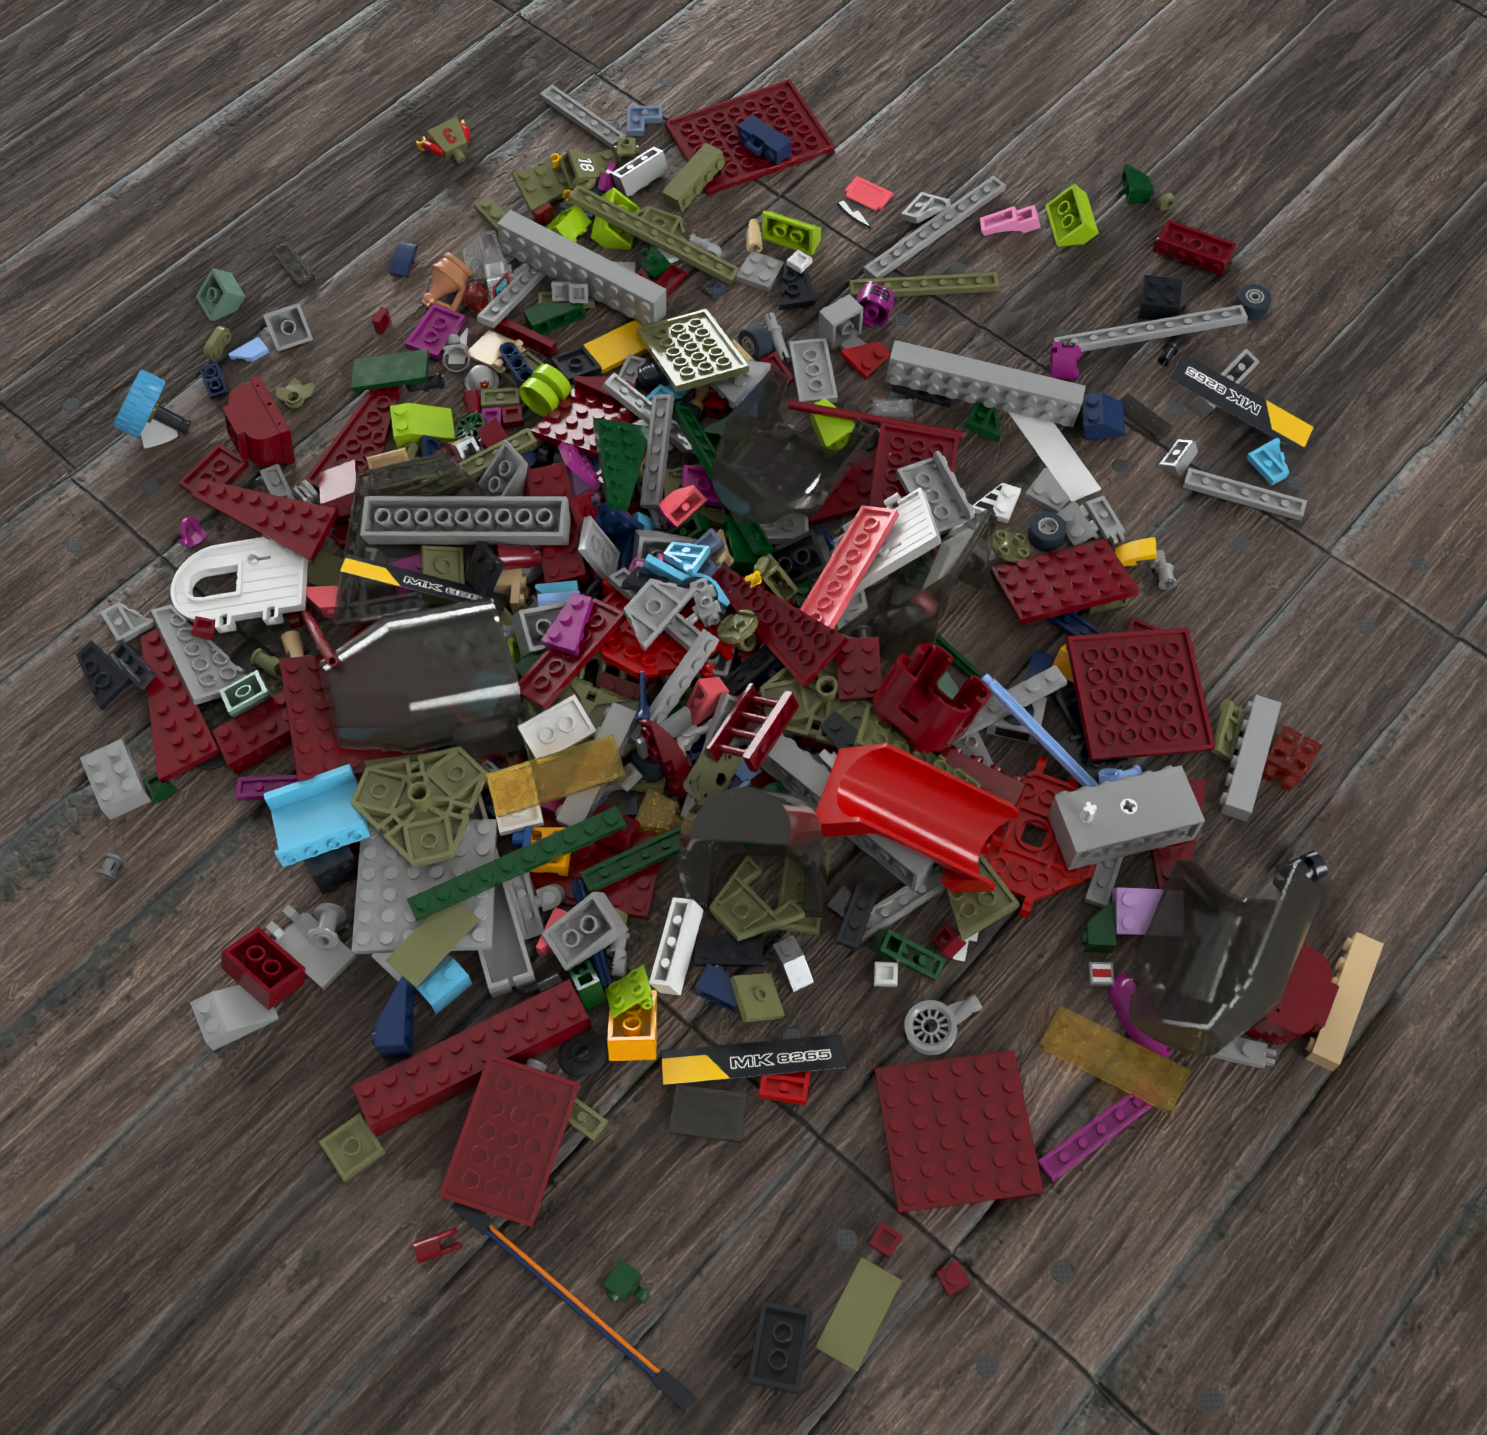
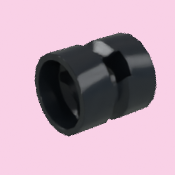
M541 446L537 456V468L564 462L559 449L555 451L553 447Z
M1310 850L1300 855L1299 859L1294 858L1283 865L1286 880L1297 890L1306 887L1312 881L1325 877L1328 873L1324 859L1314 850Z

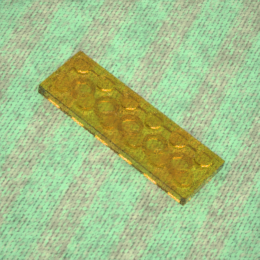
M613 734L486 774L498 818L627 777Z
M1061 1005L1039 1044L1040 1048L1170 1115L1191 1073L1187 1068Z

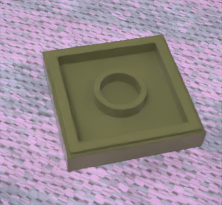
M360 1113L319 1141L344 1182L386 1154L384 1148Z

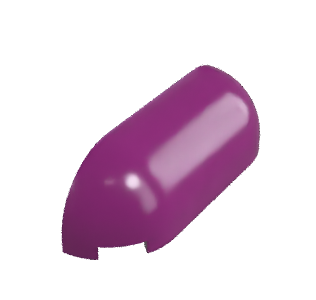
M1128 972L1115 977L1113 985L1108 989L1109 1000L1135 1048L1142 1055L1151 1059H1163L1170 1056L1171 1049L1167 1048L1164 1041L1168 1036L1135 978L1130 979Z

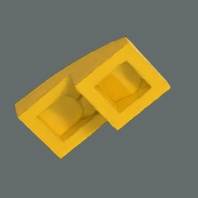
M1156 538L1140 539L1115 548V554L1124 567L1135 566L1137 561L1157 559Z

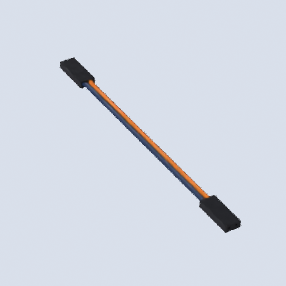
M457 1202L453 1203L451 1208L482 1235L486 1234L644 1370L652 1378V1383L686 1413L697 1400V1397L663 1368H656L493 1226L494 1222L482 1211Z

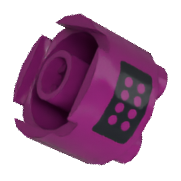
M874 281L868 282L867 285L859 290L856 301L864 308L862 325L874 328L875 325H880L881 327L887 323L894 305L895 294L892 290H888Z
M1052 342L1055 348H1051L1049 369H1052V373L1049 377L1063 381L1078 379L1079 368H1077L1076 361L1080 360L1081 357L1079 345L1072 342Z

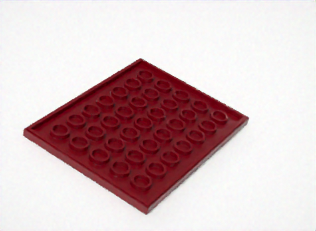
M790 79L664 122L665 128L687 163L705 143L722 150L725 164L703 188L707 196L835 151L834 144ZM751 115H754L791 140V154L779 164L772 160H767L764 154L757 156L745 148V144L739 140L738 125Z

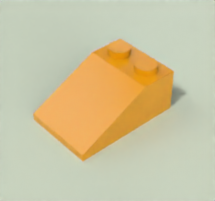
M652 990L651 997L654 1003L650 1009H644L637 1003L615 1018H612L611 1011L609 1010L607 1038L609 1061L656 1060L657 990Z

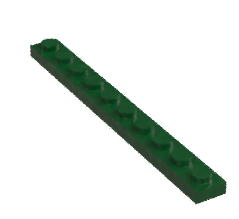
M674 405L672 414L675 421L683 431L684 436L687 438L708 477L714 484L716 491L721 496L742 535L751 547L752 552L755 555L772 554L774 551L773 546L692 410L688 406Z
M779 779L580 872V876L589 894L782 805L790 801V796Z
M617 806L612 807L407 898L408 904L416 921L422 920L625 829L626 823Z

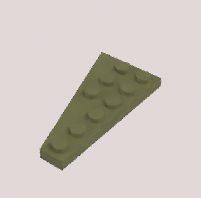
M612 149L590 154L595 157L597 166L603 167L605 171L609 162H615L618 166V160L614 156ZM550 163L512 172V178L531 215H533V211L544 203L550 204L555 199L560 200L563 198L565 190H574L569 187L562 164L558 168H552Z
M867 702L863 710L854 747L890 744L978 788L981 787L979 782L960 768L954 769L946 763L947 759L941 754L937 757L932 752L923 754L916 751L908 742L909 736L895 725L892 726L882 722L876 716L875 710H873L874 705Z
M981 853L978 859L979 873L995 883L994 891L952 893L946 887L961 941L966 940L1019 907L1017 899ZM939 865L942 874L944 867Z

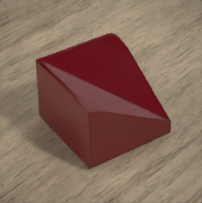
M948 923L931 938L941 953L949 958H953L966 944L965 940L961 941L959 932Z

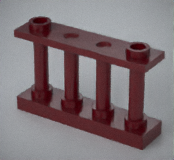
M749 683L706 748L712 760L718 763L724 753L741 757L749 771L757 773L799 708L793 692L785 691L779 700L759 696L754 684ZM756 704L774 708L769 716L751 713ZM745 720L763 724L757 733L740 729ZM734 737L752 741L747 749L729 746Z

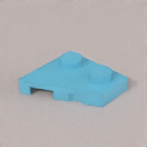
M1278 437L1248 453L1246 457L1271 486L1285 479L1289 474L1288 467L1284 462V453L1281 452L1279 447L1280 439Z
M671 542L663 554L667 562L689 575L695 576L709 556L710 548L704 545Z

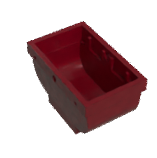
M260 376L250 378V382L236 387L229 395V405L222 407L227 433L242 461L250 458L255 464L264 467H270L275 464L285 463L289 465L295 463L290 429Z
M1296 938L1275 953L1244 1034L1254 1039L1259 1037L1271 1044L1284 1045L1299 1036L1306 1038L1324 1028L1339 989L1338 985L1331 982L1332 970L1326 958L1307 946L1308 943L1299 938Z

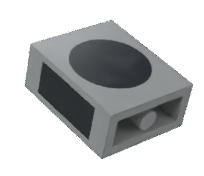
M1044 697L1023 707L1040 725H1042L1047 700ZM1012 714L987 726L986 734L1035 745L1038 741Z

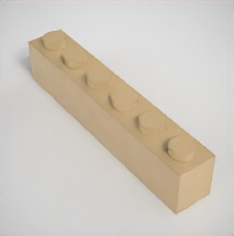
M1358 932L1352 938L1348 937L1342 948L1346 952L1344 957H1340L1336 964L1337 976H1333L1331 980L1332 983L1339 986L1325 1027L1315 1032L1314 1037H1310L1306 1044L1305 1050L1308 1051L1307 1060L1330 1071H1334L1340 1065L1383 948V943Z

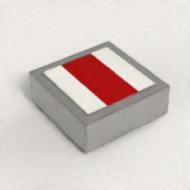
M1089 962L1090 987H1110L1113 985V963Z

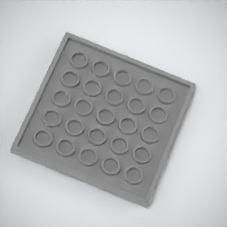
M470 820L454 859L412 868L385 840L383 833L379 834L367 823L370 837L360 841L352 953H393L426 919L416 921L407 898L495 860L497 820ZM495 887L460 902L477 916L480 921L451 951L492 950Z

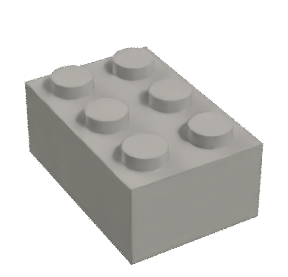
M122 739L80 757L100 809L109 820L151 802L133 756Z

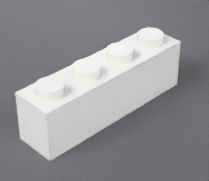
M672 899L649 981L650 985L660 993L681 996L704 911L693 899Z

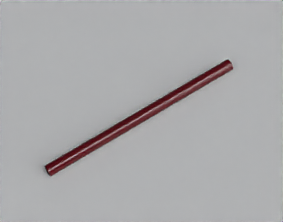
M789 400L788 404L789 410L877 426H881V422L956 435L959 436V441H962L963 431L795 400Z
M305 606V610L298 611L326 663L331 667L336 666L338 659L309 608Z

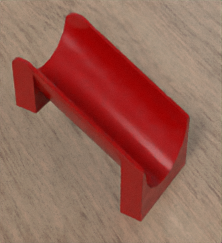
M876 744L839 749L811 826L824 837L876 834L944 867L940 882L952 893L992 892L995 890V883L979 873L978 859L980 851L987 838L999 826L1018 817L1019 810L1012 803L918 759L895 746Z

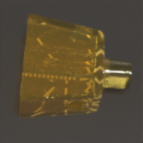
M648 788L635 818L636 821L640 822L638 831L663 834L687 823L689 819L679 816L680 806L677 802Z

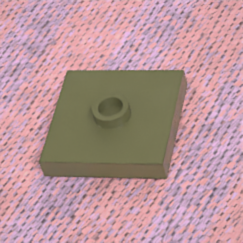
M771 973L737 975L730 979L743 1022L774 1020L785 1016Z

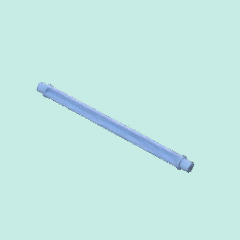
M988 673L981 678L989 687L991 694L1082 786L1094 787L1099 785L995 678L993 679Z

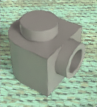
M558 884L541 887L536 890L537 895H534L537 907H542L543 912L557 907L565 898L564 889Z

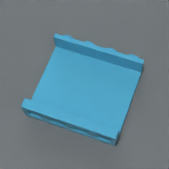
M350 764L316 775L312 779L296 782L264 793L265 801L272 813L279 850L275 851V855L283 867L370 837L367 821L350 803L358 786L357 778Z

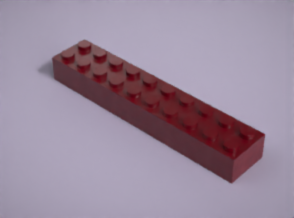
M570 979L366 1078L352 1085L368 1127L377 1136L477 1086L489 1053L521 1064L527 1061L528 1058L540 1055L580 1033L592 1029V1026Z

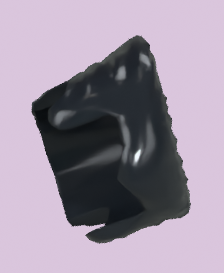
M655 361L643 364L637 368L638 382L644 391L652 392L660 384L663 386L668 385V379Z

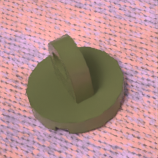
M739 610L737 615H728L720 623L717 635L722 643L735 644L739 650L748 652L754 649L756 645L754 631L758 626V620L752 611ZM748 638L747 643L745 645L744 640Z

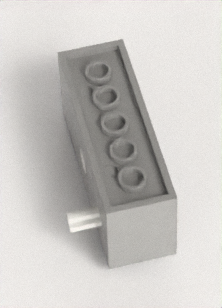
M1182 765L1177 767L1166 766L1156 772L1146 771L1135 777L1125 776L1119 779V781H1104L1094 787L1083 786L1077 789V791L1069 793L1068 791H1062L1054 796L1047 814L1068 870L1193 840L1205 822Z

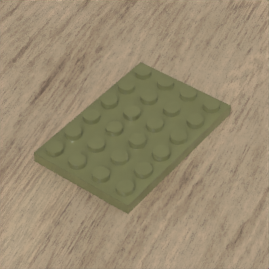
M707 309L636 328L637 335L676 393L749 372V365Z

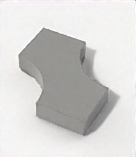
M632 763L627 764L624 768L613 772L602 796L606 798L612 792L620 789L628 792L643 775Z

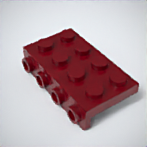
M1168 219L1159 237L1155 240L1152 252L1222 276L1237 243Z
M284 691L212 730L227 765L234 773L244 772L292 744Z
M954 745L942 750L941 755L947 759L946 763L954 769L960 768L981 784L980 789L1016 805L1025 788L1022 778L1011 774L1009 777L1002 773L1003 769L993 764L988 767L982 764L983 760L971 754L969 758L962 754V749ZM1004 823L1003 825H1001V826H999V827H1001V828L1004 829L1006 823Z

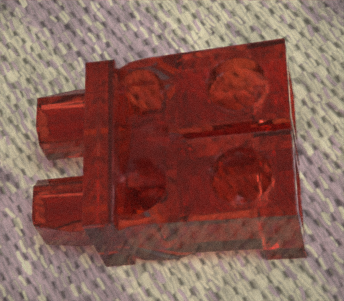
M1284 725L1267 756L1262 778L1272 781L1275 775L1283 779L1280 784L1281 788L1290 792L1295 786L1299 785L1323 745L1304 736L1294 755L1291 754L1302 734ZM1285 734L1291 735L1294 738V740L1289 738ZM1305 745L1312 746L1314 750L1306 747Z

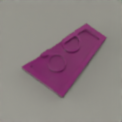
M574 592L541 639L543 646L578 656L580 651L578 647L584 637L583 630L585 624L588 623L594 603L592 598Z

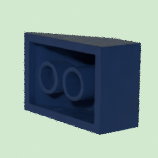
M403 976L400 978L376 1022V1031L372 1032V1045L376 1047L377 1052L381 1054L384 1060L407 1059L413 1056L415 990L411 983Z

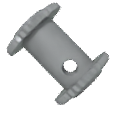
M319 904L314 910L315 917L319 919L317 927L308 931L307 939L317 948L331 949L339 943V937L335 933L337 924L339 925L345 921L346 913L343 908L336 904Z

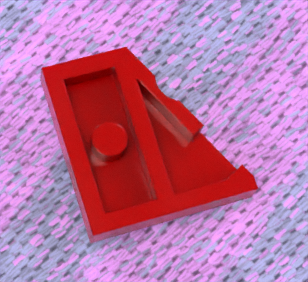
M878 341L843 349L839 355L866 380L890 358L891 353Z
M811 1071L762 1075L758 1098L806 1105Z

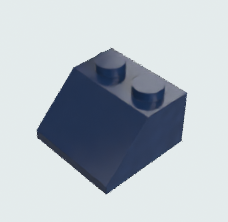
M1104 393L1085 394L1083 397L1085 439L1093 440L1125 436L1123 402Z

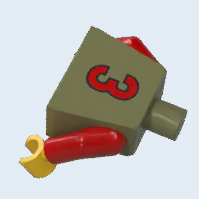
M455 117L427 130V140L423 136L421 138L422 142L416 141V144L420 151L428 150L438 156H442L444 160L454 157L456 162L460 164L466 160L463 152L467 150V144L470 141V129L465 125L464 120H461V123H459L458 118Z

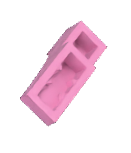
M1035 205L1016 210L1015 206L980 218L981 230L984 236L1005 231H1022V233H1026L1040 228L1039 215Z

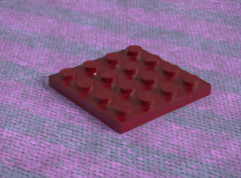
M572 389L565 400H561L559 406L555 410L550 411L531 432L536 439L557 446L563 441L567 445L571 443L578 449V453L599 460L593 428L594 419H608L632 424L639 417L625 406L623 407L612 401Z

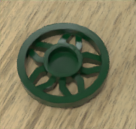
M477 412L469 414L463 419L460 418L455 429L454 438L458 441L466 436H472L476 443H478V439L481 437L479 435L476 437L478 434L477 430L486 425L487 420Z

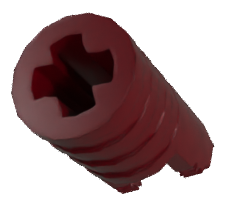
M454 1227L414 1241L413 1247L418 1263L420 1264L462 1249L461 1242H455L445 1247H442L440 1240L450 1238L458 1233L457 1228Z

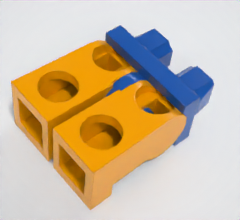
M525 827V831L513 832L512 844L514 847H525L565 828ZM571 853L529 871V873L550 872L558 873L559 876H568Z

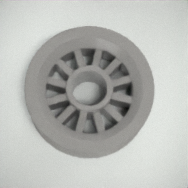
M925 1000L914 1005L907 1013L904 1024L905 1032L910 1045L916 1051L925 1055H939L946 1052L954 1044L957 1036L956 1019L951 1009L942 1002ZM929 1023H934L937 1025V1029L934 1032H927L925 1026Z

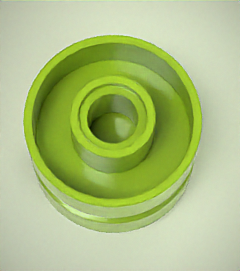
M548 364L539 365L532 373L531 378H528L519 388V395L523 402L533 412L543 417L550 411L555 410L559 406V402L565 400L571 392V385L566 377L559 370Z

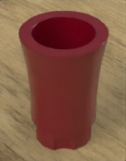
M495 543L494 552L505 563L502 571L530 568L531 566L537 567L539 565L538 546L530 547V545H507Z

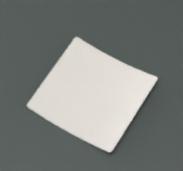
M153 419L147 421L141 432L144 448H149L178 437L176 430Z

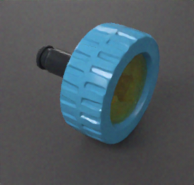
M140 370L113 426L126 434L138 438L146 423L150 424L152 419L176 431H180L182 434H186L191 421H187L184 417L160 406L162 400L159 397L166 382L152 373Z

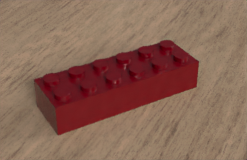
M565 462L527 471L530 496H566L569 501L576 497L572 471L566 466ZM572 514L569 545H539L545 583L576 580L578 585L591 583L588 562L578 551L580 535L576 530V521Z

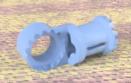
M1134 765L1131 769L1123 771L1114 768L1102 769L1098 773L1099 784L1104 781H1119V779L1125 776H1139L1143 772H1141L1142 770L1139 765Z

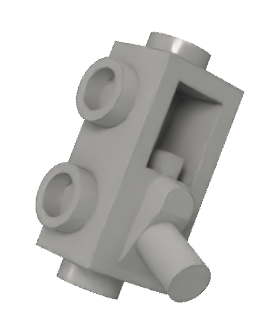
M700 578L690 583V587L696 589V593L693 595L696 605L692 607L694 613L686 620L693 625L700 619L705 627L720 622L719 613L722 610L718 600L715 601L714 599L717 594L713 584L709 585L706 578Z

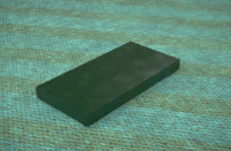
M428 349L355 359L351 388L353 392L428 382L430 353Z

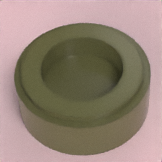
M1172 193L1164 194L1157 200L1156 205L1161 211L1167 210L1174 205L1175 198Z

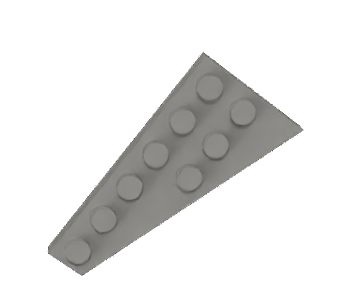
M168 605L151 610V616L194 705L221 698L222 696L219 692L221 689L247 676L244 674V670L240 666L233 664L230 661V657L210 639L191 636L192 625L187 622V618L175 607Z

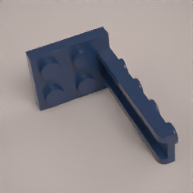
M604 502L596 506L598 515H595L596 523L620 552L617 571L624 567L629 571L635 529L644 530L645 526L627 511L607 508V503Z

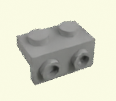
M1074 501L1056 513L1063 518L1066 524V534L1073 546L1081 545L1091 537L1099 538L1096 532L1099 528L1093 520L1089 521L1087 518L1089 512L1083 504L1079 506Z

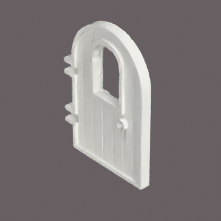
M921 487L903 498L898 493H895L884 500L888 509H894L892 505L896 502L899 506L895 509L898 511L899 517L853 595L942 543L926 494ZM853 520L842 526L845 533ZM844 534L834 539L835 548L830 551L831 556L833 555L835 549L837 548ZM819 577L809 581L812 588Z
M265 537L209 546L194 553L179 567L171 584V599L175 608L192 623H194L195 616L215 620V628L219 633L236 631L235 621L263 617L262 620L267 626L284 623L282 616L284 613L305 610L308 560ZM237 572L238 578L236 580L237 587L235 592L206 597L193 596V588L200 579ZM275 609L274 616L271 617L270 610ZM223 617H227V624H224Z

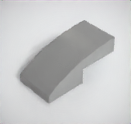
M571 281L551 282L552 301L589 303L588 283Z

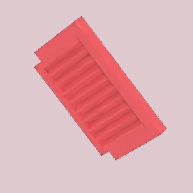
M858 176L845 189L846 198L874 211L877 209L882 210L893 196L892 192Z

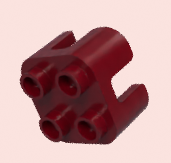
M929 642L919 644L910 657L905 653L901 654L873 696L876 716L885 724L896 725L909 736V744L916 751L923 754H929L931 751H942L963 737L991 697L989 687L977 675L967 678L954 699H951L941 691L938 683L953 662V656L944 648Z

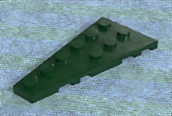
M595 418L593 428L607 508L627 511L647 445L649 426Z

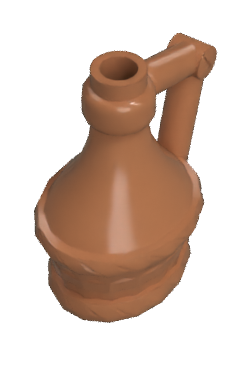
M446 252L440 261L432 265V286L430 291L424 294L421 303L428 309L432 304H436L458 313V308L466 293V283L473 276V272L457 257ZM457 292L452 305L438 300L444 295Z

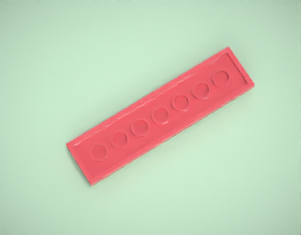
M861 506L800 608L801 611L834 629L898 519L899 513L896 509Z

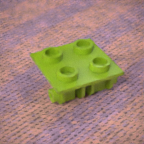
M644 965L632 970L629 974L611 983L608 988H605L612 1018H615L637 1003L644 1009H650L654 1003Z

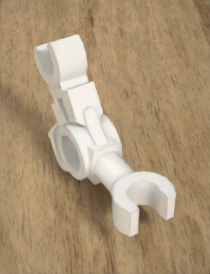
M713 718L706 725L699 727L692 725L675 737L685 757L687 756L686 751H690L693 743L700 738V735L708 733Z

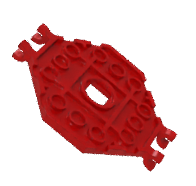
M605 578L601 585L605 587L602 590V594L607 597L602 602L624 611V607L630 601L608 583V578ZM694 597L679 612L685 619L694 613L692 609L696 605ZM627 619L600 648L602 660L637 679L640 678V671L644 670L646 678L673 674L688 652L667 632L659 635L647 650L644 651ZM699 619L693 624L700 632L705 629L720 640L717 635L718 623L705 627ZM720 640L707 660L716 651H719L724 659L730 661L734 656V653L731 652L734 644H725ZM705 661L703 667L698 672H700L703 678H713L715 674L712 671L715 669V665Z
M1039 757L1034 771L1020 777L1023 779L1022 783L1025 784V788L1015 805L1019 810L1018 817L1009 820L1004 829L998 827L987 838L980 851L1011 893L1025 899L1019 916L1028 918L1033 902L1089 881L1096 864L1071 870H1068L1047 814L1054 796L1062 791H1068V793L1077 791L1076 785L1078 781L1072 775H1070L1069 781L1065 782L1043 774L1048 760ZM1026 824L1047 831L1042 847H1035L1021 840Z

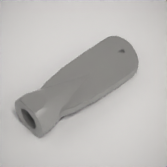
M972 994L966 1000L948 1005L955 1016L957 1025L966 1020L973 1012L983 1009L975 994ZM928 1024L930 1032H934L937 1029L936 1024Z

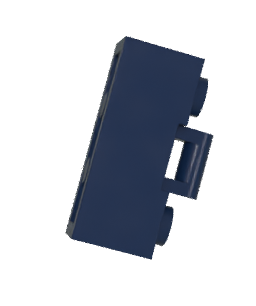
M751 115L738 125L739 140L745 144V148L757 156L764 154L767 160H772L779 164L791 154V140L754 115Z

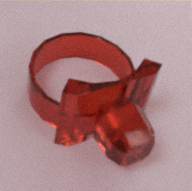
M503 749L501 753L491 752L484 755L479 765L482 767L486 760L497 757L502 758V763L507 765L508 768L524 765L525 760L523 755L512 756V759H509L506 750Z

